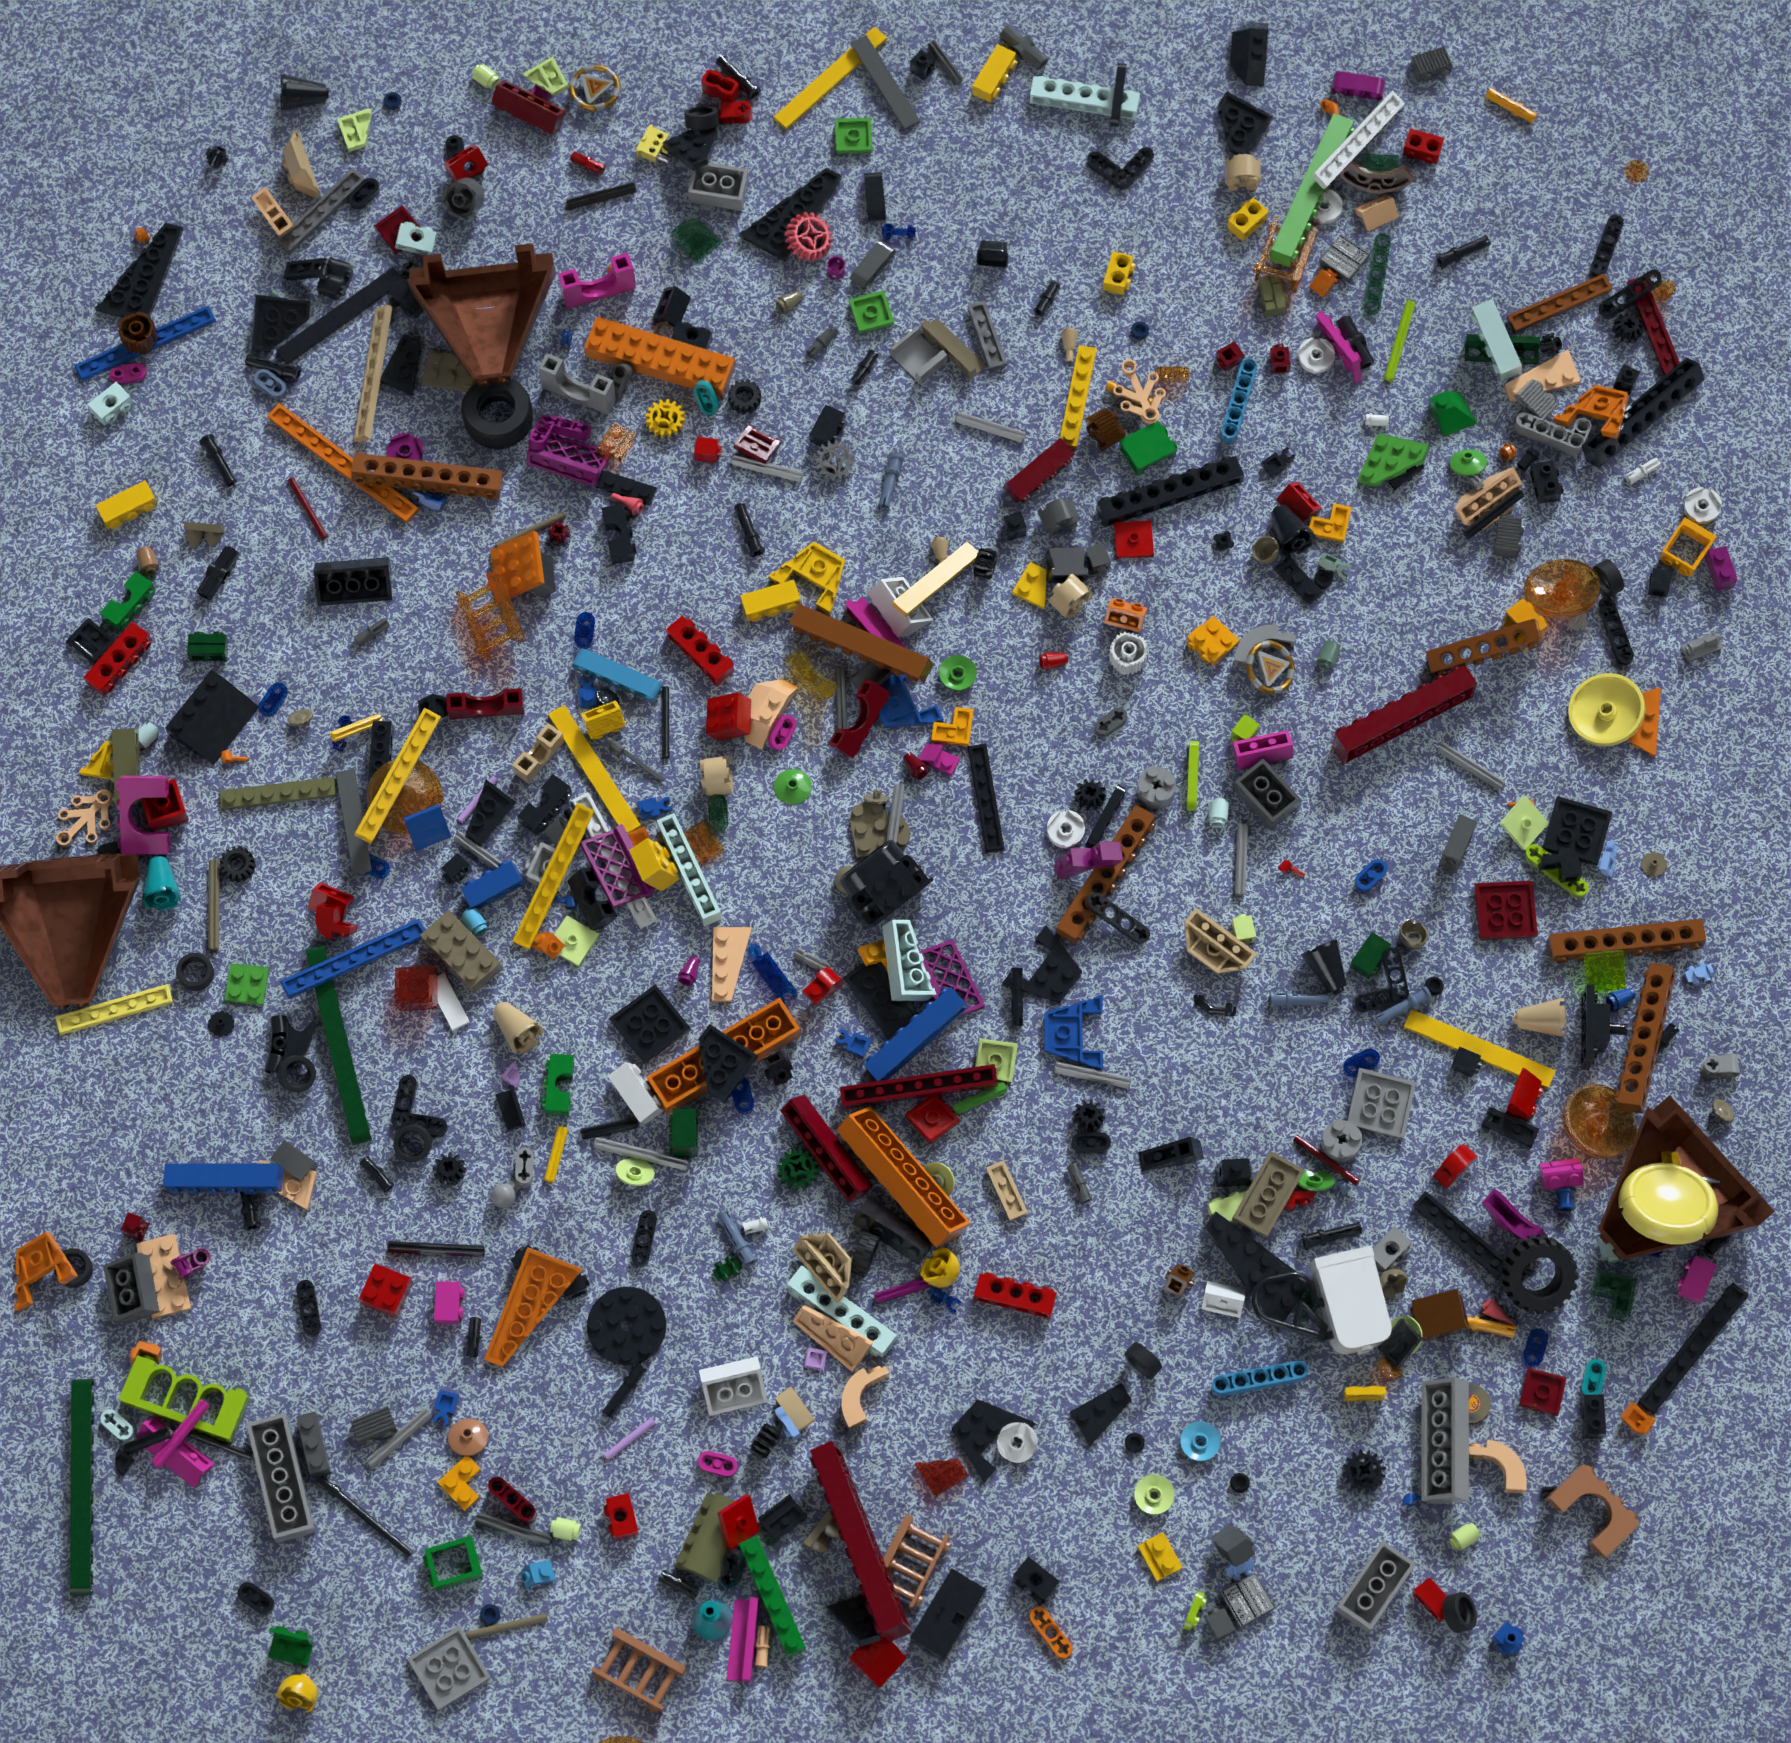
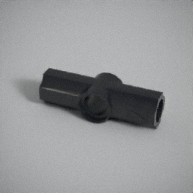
M1350 316L1341 317L1336 321L1335 325L1341 331L1343 339L1349 341L1353 352L1359 354L1361 358L1360 369L1370 367L1374 364V359L1367 348L1363 333L1358 332Z
M230 546L223 548L216 561L208 566L206 577L196 591L198 595L211 601L220 585L225 584L226 577L230 576V570L240 556L239 552Z

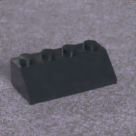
M390 557L314 564L313 573L318 606L393 600Z

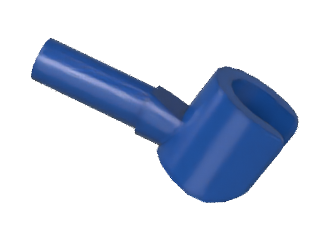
M572 896L566 898L554 897L553 899L555 902L566 903V909H577V901Z
M1407 1493L1403 1497L1402 1504L1414 1506V1501H1421V1496Z

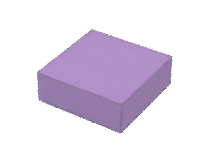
M808 1347L804 1368L824 1371L828 1351Z

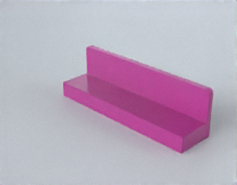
M863 597L856 602H853L851 599L845 602L846 612L863 631L906 648Z
M153 1415L142 1423L135 1439L169 1426ZM169 1439L145 1449L156 1456ZM184 1439L164 1464L195 1488L201 1477L209 1472L215 1463Z
M750 1597V1600L735 1599L727 1671L728 1681L751 1682L759 1605L758 1598Z

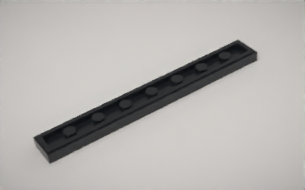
M392 267L276 349V352L289 365L386 296L402 276Z
M1733 1282L1637 1403L1654 1415L1749 1294Z

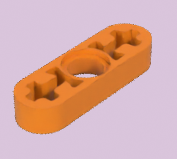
M1043 1607L1033 1608L1030 1612V1621L1058 1658H1069L1073 1650L1072 1644ZM1035 1612L1043 1613L1042 1619L1046 1623L1049 1620L1051 1623L1046 1624L1043 1629H1040L1039 1626H1042V1623L1039 1619L1034 1620ZM1054 1628L1057 1631L1056 1637L1053 1639L1046 1637V1629ZM1061 1636L1063 1638L1060 1640L1062 1646H1068L1067 1654L1059 1653V1645L1056 1643L1053 1646L1051 1643L1056 1642Z

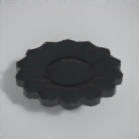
M607 688L598 689L595 693V698L602 705L617 701L618 705L620 703V698L617 694Z
M215 1012L214 1015H211V1019L208 1020V1028L215 1036H227L228 1033L232 1032L235 1021L228 1012Z

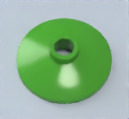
M1473 449L1460 450L1450 458V468L1453 472L1462 476L1477 475L1484 471L1487 466L1485 455Z
M962 655L948 657L942 662L939 669V677L943 685L955 691L969 688L975 682L977 676V669L973 661ZM960 673L961 677L957 678L954 674Z
M789 769L778 775L774 783V791L782 802L790 805L800 804L809 797L812 791V783L808 775L803 771ZM791 782L796 783V786L791 787L789 784Z
M1305 1170L1297 1185L1307 1190L1319 1192L1333 1187L1335 1179L1330 1173L1323 1170L1319 1172Z

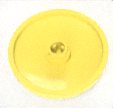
M1614 673L1599 674L1588 678L1576 688L1569 702V719L1574 731L1586 742L1597 746H1613L1631 738L1641 727L1645 717V701L1638 686L1629 678Z

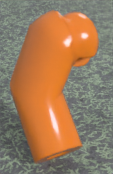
M1327 99L1321 100V109L1331 114V118L1333 113L1340 115L1336 103Z

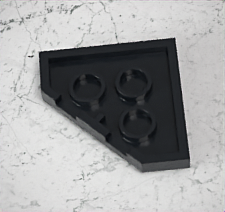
M1226 91L1217 105L1230 152L1235 155L1250 154L1273 120V116Z
M715 127L706 130H687L678 136L671 137L669 140L662 142L663 149L694 171L709 163V156L713 152L718 131Z
M255 295L251 350L270 352L309 320L310 301Z
M709 1024L698 1039L708 1094L725 1104L757 1060L758 1055Z

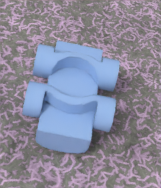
M1704 962L1697 964L1695 969L1694 966H1689L1686 968L1687 971L1684 972L1687 982H1692L1693 986L1699 985V980L1703 979L1704 983L1711 981L1710 977L1714 976L1711 964L1705 965Z
M1251 1557L1247 1562L1241 1563L1236 1568L1230 1562L1229 1565L1224 1566L1227 1577H1233L1234 1581L1241 1579V1573H1244L1246 1577L1252 1574L1251 1569L1255 1568Z

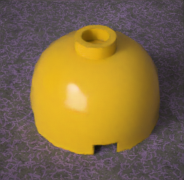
M947 1248L935 1250L932 1252L934 1256L931 1259L926 1258L923 1262L920 1275L932 1287L945 1288L956 1282L960 1273L959 1260Z
M290 1675L281 1682L275 1696L276 1698L279 1696V1703L286 1708L296 1711L295 1706L306 1709L305 1713L313 1711L317 1702L318 1689L308 1675Z

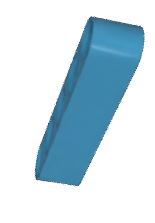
M1253 359L1243 360L1239 368L1221 431V440L1226 445L1234 444L1238 438L1257 371V364ZM1247 368H1248V369H1251L1252 371L1247 372V371H1245L1244 369H1247ZM1240 400L1243 403L1238 404L1235 401ZM1235 416L1238 419L1233 420L1230 417ZM1230 432V433H1232L1233 435H1232V436H1228V435H1226L1225 433Z
M583 648L579 650L572 663V667L575 670L580 669L589 676H596L605 683L617 685V688L626 692L631 691L634 693L633 695L642 699L647 698L652 703L655 702L663 686L662 683L654 678Z
M1293 1361L1219 1375L1213 1379L1211 1391L1217 1397H1224L1302 1382L1307 1376L1308 1366L1303 1361ZM1295 1368H1301L1304 1374L1298 1376L1294 1373L1293 1370ZM1280 1371L1284 1374V1378L1277 1379L1274 1373ZM1257 1375H1261L1264 1377L1265 1381L1263 1383H1258L1255 1381L1254 1377ZM1242 1379L1245 1385L1239 1387L1235 1384V1380ZM1223 1383L1226 1388L1218 1390L1215 1384Z

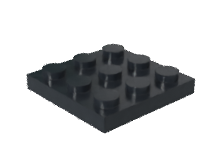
M1557 796L1542 848L1556 854L1557 849L1560 847L1567 848L1573 851L1580 861L1597 866L1612 811Z
M656 984L609 1018V1021L644 1064L691 1030L690 1026Z

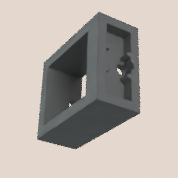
M1459 814L1439 863V867H1442L1441 869L1444 872L1457 873L1477 824L1476 820Z

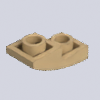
M791 1386L775 1397L799 1432L816 1421Z

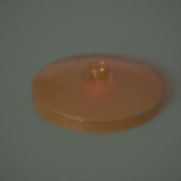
M1571 559L1552 560L1536 567L1528 575L1524 585L1526 602L1533 605L1535 612L1542 616L1553 619L1576 617L1591 609L1599 599L1600 580L1597 573L1583 562Z
M395 760L382 765L371 777L367 788L368 807H370ZM420 761L416 762L382 824V827L395 834L409 835L403 818L437 804L442 808L443 791L440 781L427 765Z
M1586 1084L1573 1091L1563 1105L1562 1122L1571 1142L1583 1153L1598 1159H1612L1622 1155L1633 1144L1637 1134V1121L1634 1112L1621 1111L1619 1109L1618 1103L1615 1102L1617 1091L1601 1084Z

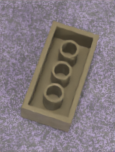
M450 910L420 934L422 942L473 995L502 970L501 963Z

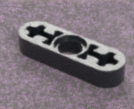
M651 1210L643 1211L638 1221L631 1255L632 1262L638 1267L646 1266L650 1260L657 1226V1216ZM648 1215H651V1219H653V1221L649 1222L648 1226L652 1231L641 1229V1227L645 1228L646 1222L643 1218H647ZM648 1234L650 1241L646 1244L639 1241L640 1235ZM637 1246L648 1248V1250H643V1256L646 1259H642L641 1262H638V1259L635 1257L640 1254V1248H637Z
M302 1280L297 1284L296 1291L303 1330L308 1336L315 1337L322 1330L316 1291L311 1281ZM303 1285H307L308 1288H311L308 1290V1296L309 1298L313 1297V1299L305 1298L304 1292L300 1291L304 1288ZM311 1303L315 1306L314 1311L309 1314L305 1313L304 1306ZM317 1316V1318H313V1323L318 1325V1327L315 1328L314 1332H311L310 1329H307V1327H310V1320H305V1318Z

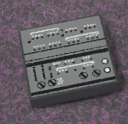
M1340 234L1320 258L1319 263L1349 282L1370 257V253Z
M1256 1573L1219 1593L1240 1629L1275 1610V1606Z

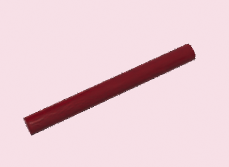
M289 478L287 480L321 540L328 538L327 533L295 478Z
M1299 1135L1294 1138L1293 1141L1353 1185L1357 1186L1360 1183L1359 1178Z

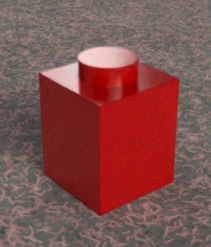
M696 437L695 461L717 463V458L722 455V446H719V439Z

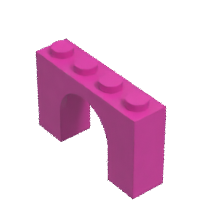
M624 253L611 257L612 268L610 272L595 281H580L576 269L559 273L560 291L566 310L636 289L634 268L629 254Z
M121 776L119 781L116 782V791L119 792L120 800H117V811H120L117 828L121 830V838H118V849H121V854H168L170 852V832H145L134 824L131 816L132 806L136 800L145 797H167L169 795L168 776Z

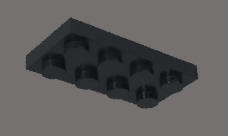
M880 962L869 966L863 963L843 977L845 983L887 1039L893 1037L900 1028H905L910 1023V1019L918 1014L909 1001H892L889 976Z

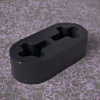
M738 1549L730 1550L723 1558L720 1577L723 1585L729 1588L738 1584L742 1577L744 1555Z

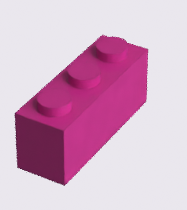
M1289 730L1233 742V755L1238 770L1251 768L1262 759L1269 764L1294 758L1293 743Z

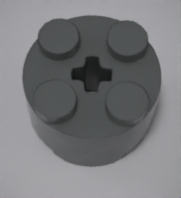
M461 178L448 185L442 195V201L447 208V212L456 218H464L479 211L484 203L483 186L470 178Z
M1065 497L1056 499L1045 504L1046 508L1044 510L1040 508L1037 511L1044 530L1050 537L1060 534L1061 529L1067 528V530H1072L1078 527L1077 522L1080 520V516L1072 497H1069V500H1066Z

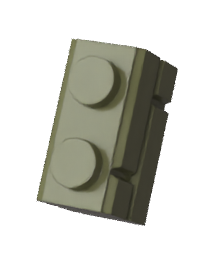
M1280 275L1260 277L1258 279V290L1264 318L1286 315V310L1289 308V299L1284 296V292H1286L1285 281H1281Z

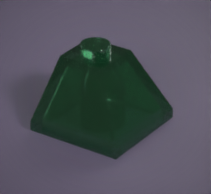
M699 218L684 220L671 231L672 242L696 264L723 243Z

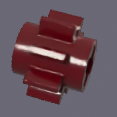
M561 521L557 524L552 523V528L547 530L548 535H550L549 541H555L557 546L562 542L567 544L566 538L571 537L570 532H568L569 526L562 525Z

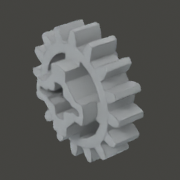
M837 440L834 441V444L827 441L828 446L825 447L822 444L823 450L816 451L819 457H815L814 460L819 461V463L815 466L816 468H821L819 471L820 475L826 473L825 479L831 476L832 481H834L835 477L838 476L842 480L843 474L849 476L847 470H853L850 464L855 463L851 459L854 453H848L851 448L849 446L844 448V442L838 445ZM834 448L841 449L842 451H844V454H839L835 452ZM826 451H828L829 454H828L827 458L824 459V460H822V459H823V455L825 454ZM832 452L836 458H840L837 461L838 468H836L833 462L830 463L833 457ZM847 460L845 468L841 470L842 463ZM825 467L833 468L835 473L829 472Z

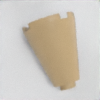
M1558 998L1518 1009L1517 1013H1514V1025H1518V1029L1566 1037V1033H1563V1028L1567 1029L1566 1007L1562 1006L1561 1003L1565 1002V998Z
M501 1002L495 1006L493 1015L514 1054H517L516 1052L526 1053L539 1042L537 1038L539 1035L543 1036L544 1033L541 1024L508 1002Z

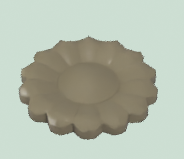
M309 709L297 710L289 715L287 720L292 726H304L312 720L313 713Z
M874 790L873 793L864 795L863 800L871 804H883L889 802L890 797L881 794L880 790Z
M1651 852L1643 856L1641 869L1644 870L1645 874H1648L1650 877H1657L1666 872L1667 860L1664 859L1663 855H1660L1658 852Z
M1722 1099L1713 1101V1111L1719 1119L1728 1123L1734 1120V1111L1727 1102Z

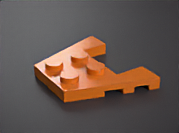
M1595 385L1580 396L1577 403L1567 406L1564 413L1560 416L1558 414L1554 416V423L1569 427L1578 414L1607 421L1601 429L1602 436L1617 439L1629 399L1628 392Z
M44 1232L16 1250L15 1275H18V1285L15 1286V1294H17V1303H14L15 1311H23L33 1304L29 1285L56 1269L58 1281L63 1285L78 1277L51 1233Z

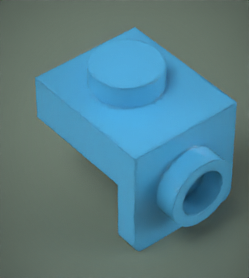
M551 1560L531 1563L521 1570V1579L526 1589L534 1585L550 1583L556 1580Z

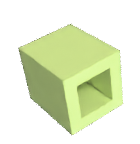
M1240 914L1232 918L1231 925L1234 937L1244 944L1254 943L1256 933L1252 915Z

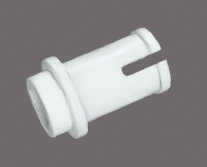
M1372 413L1365 415V425H1369V427H1388V415H1373Z
M762 1217L758 1220L743 1223L745 1235L762 1230L765 1232V1230L769 1229L766 1218Z

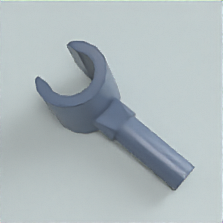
M1344 1178L1335 1182L1336 1193L1341 1190L1342 1195L1347 1194L1346 1184L1348 1180Z

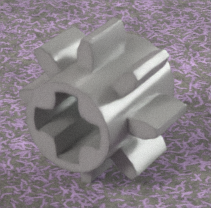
M1577 609L1573 613L1569 611L1565 617L1568 620L1566 625L1579 632L1580 628L1585 630L1589 623L1586 620L1588 615Z

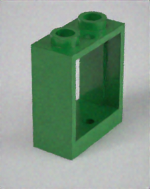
M472 1535L424 1549L426 1555L422 1556L426 1568L429 1567L431 1572L428 1575L430 1587L434 1586L436 1591L483 1578ZM466 1545L472 1572L439 1581L432 1555Z

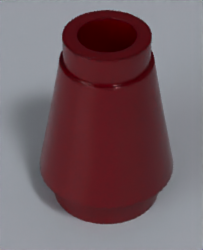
M912 752L904 755L903 760L911 776L917 780L923 779L929 772L928 766Z

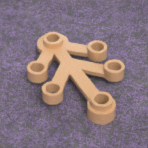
M1130 359L1125 360L1122 363V372L1129 377L1135 392L1117 385L1114 387L1113 394L1117 398L1126 397L1139 402L1142 408L1131 405L1129 401H1123L1120 409L1123 413L1131 412L1141 416L1142 421L1146 424L1155 423L1159 420L1160 414L1157 409L1161 400L1165 399L1166 391L1163 388H1157L1151 406L1148 402V397L1153 386L1158 383L1159 376L1155 372L1149 373L1148 381L1143 390L1135 374L1136 363ZM1126 368H1132V371H1126ZM1156 377V380L1152 381L1150 378ZM1120 389L1122 393H1116V390ZM1162 392L1163 395L1158 396L1157 393ZM1128 405L1129 408L1124 409L1123 406ZM1152 414L1154 417L1148 418L1147 415Z
M106 789L98 791L95 796L81 797L75 795L71 799L73 806L76 808L81 807L83 804H93L89 809H62L59 811L58 816L61 821L81 817L68 831H60L57 834L56 841L59 846L63 848L69 847L73 842L72 838L86 823L88 828L86 840L89 844H95L98 841L95 814L100 809L101 820L99 821V826L102 830L110 829L111 822L109 820L108 807L113 802L112 792ZM102 797H108L107 801H101ZM76 799L81 800L79 804L74 803ZM62 813H68L67 817H61ZM108 822V826L103 827L102 823ZM94 835L95 839L90 841L89 837ZM63 838H68L66 843H62Z

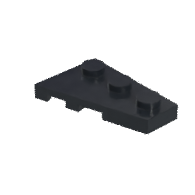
M1120 1383L1070 1411V1415L1089 1447L1128 1406L1132 1399L1123 1384Z
M859 1595L827 1605L826 1608L829 1614L833 1615L837 1622L847 1629L848 1634L860 1646L880 1641L879 1633L876 1632L873 1625V1616L870 1615L866 1607V1603H868L866 1596Z

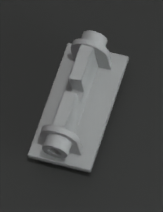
M1712 632L1681 645V648L1690 662L1722 649L1723 646L1720 642L1722 636L1720 633Z

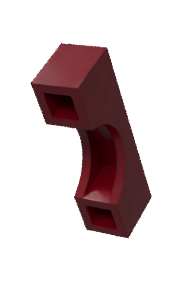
M865 679L856 694L860 704L858 719L848 728H837L828 745L844 756L854 758L859 752L862 742L869 735L871 726L878 719L879 712L887 703L890 692L877 683Z
M522 688L503 689L500 693L487 697L471 696L465 692L446 694L449 720L525 714Z

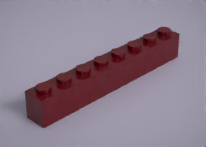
M995 1064L842 1086L840 1087V1094L844 1110L998 1087Z

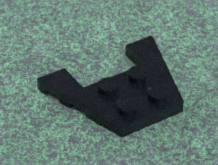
M1045 925L1035 941L1051 952L1029 981L1023 977V985H1025L1023 992L1060 1003L1081 976L1082 970L1052 931ZM1011 972L1002 982L1004 987L1009 988V985H1011Z
M977 1399L951 1430L981 1480L985 1483L995 1472L996 1468L981 1454L1001 1433L1002 1428L1014 1422L1026 1423L1033 1428L1036 1423Z

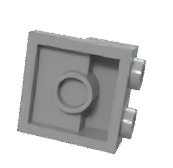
M540 842L537 846L533 845L529 852L531 859L529 863L525 862L521 872L524 873L522 878L538 886L555 849L543 842ZM572 858V861L565 873V876L557 890V894L560 893L562 889V886L575 860L574 858Z

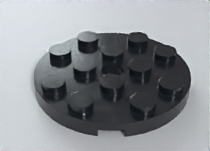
M619 1287L606 1292L594 1303L587 1319V1333L594 1350L603 1359L623 1366L642 1363L652 1357L663 1343L667 1329L666 1317L661 1304L653 1295L636 1287ZM630 1321L633 1326L631 1330L624 1331L621 1328L622 1323Z

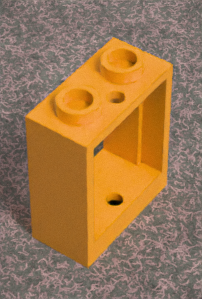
M1684 517L1662 550L1659 559L1665 565L1678 569L1680 574L1692 577L1705 558L1707 551L1713 546L1717 536ZM1681 533L1686 534L1705 546L1693 566L1669 553Z

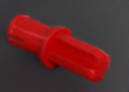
M576 151L571 154L570 160L584 167V170L589 169L602 176L603 171L597 168L606 169V165L593 160L591 156L587 157Z

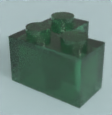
M1597 1270L1593 1279L1591 1295L1610 1299L1607 1318L1623 1322L1629 1320L1637 1279Z

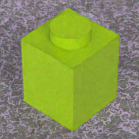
M1244 714L1231 731L1230 737L1232 741L1255 737L1259 731L1260 724Z

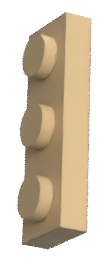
M1003 1160L986 1167L988 1176L1009 1222L1028 1215V1211L1005 1161Z

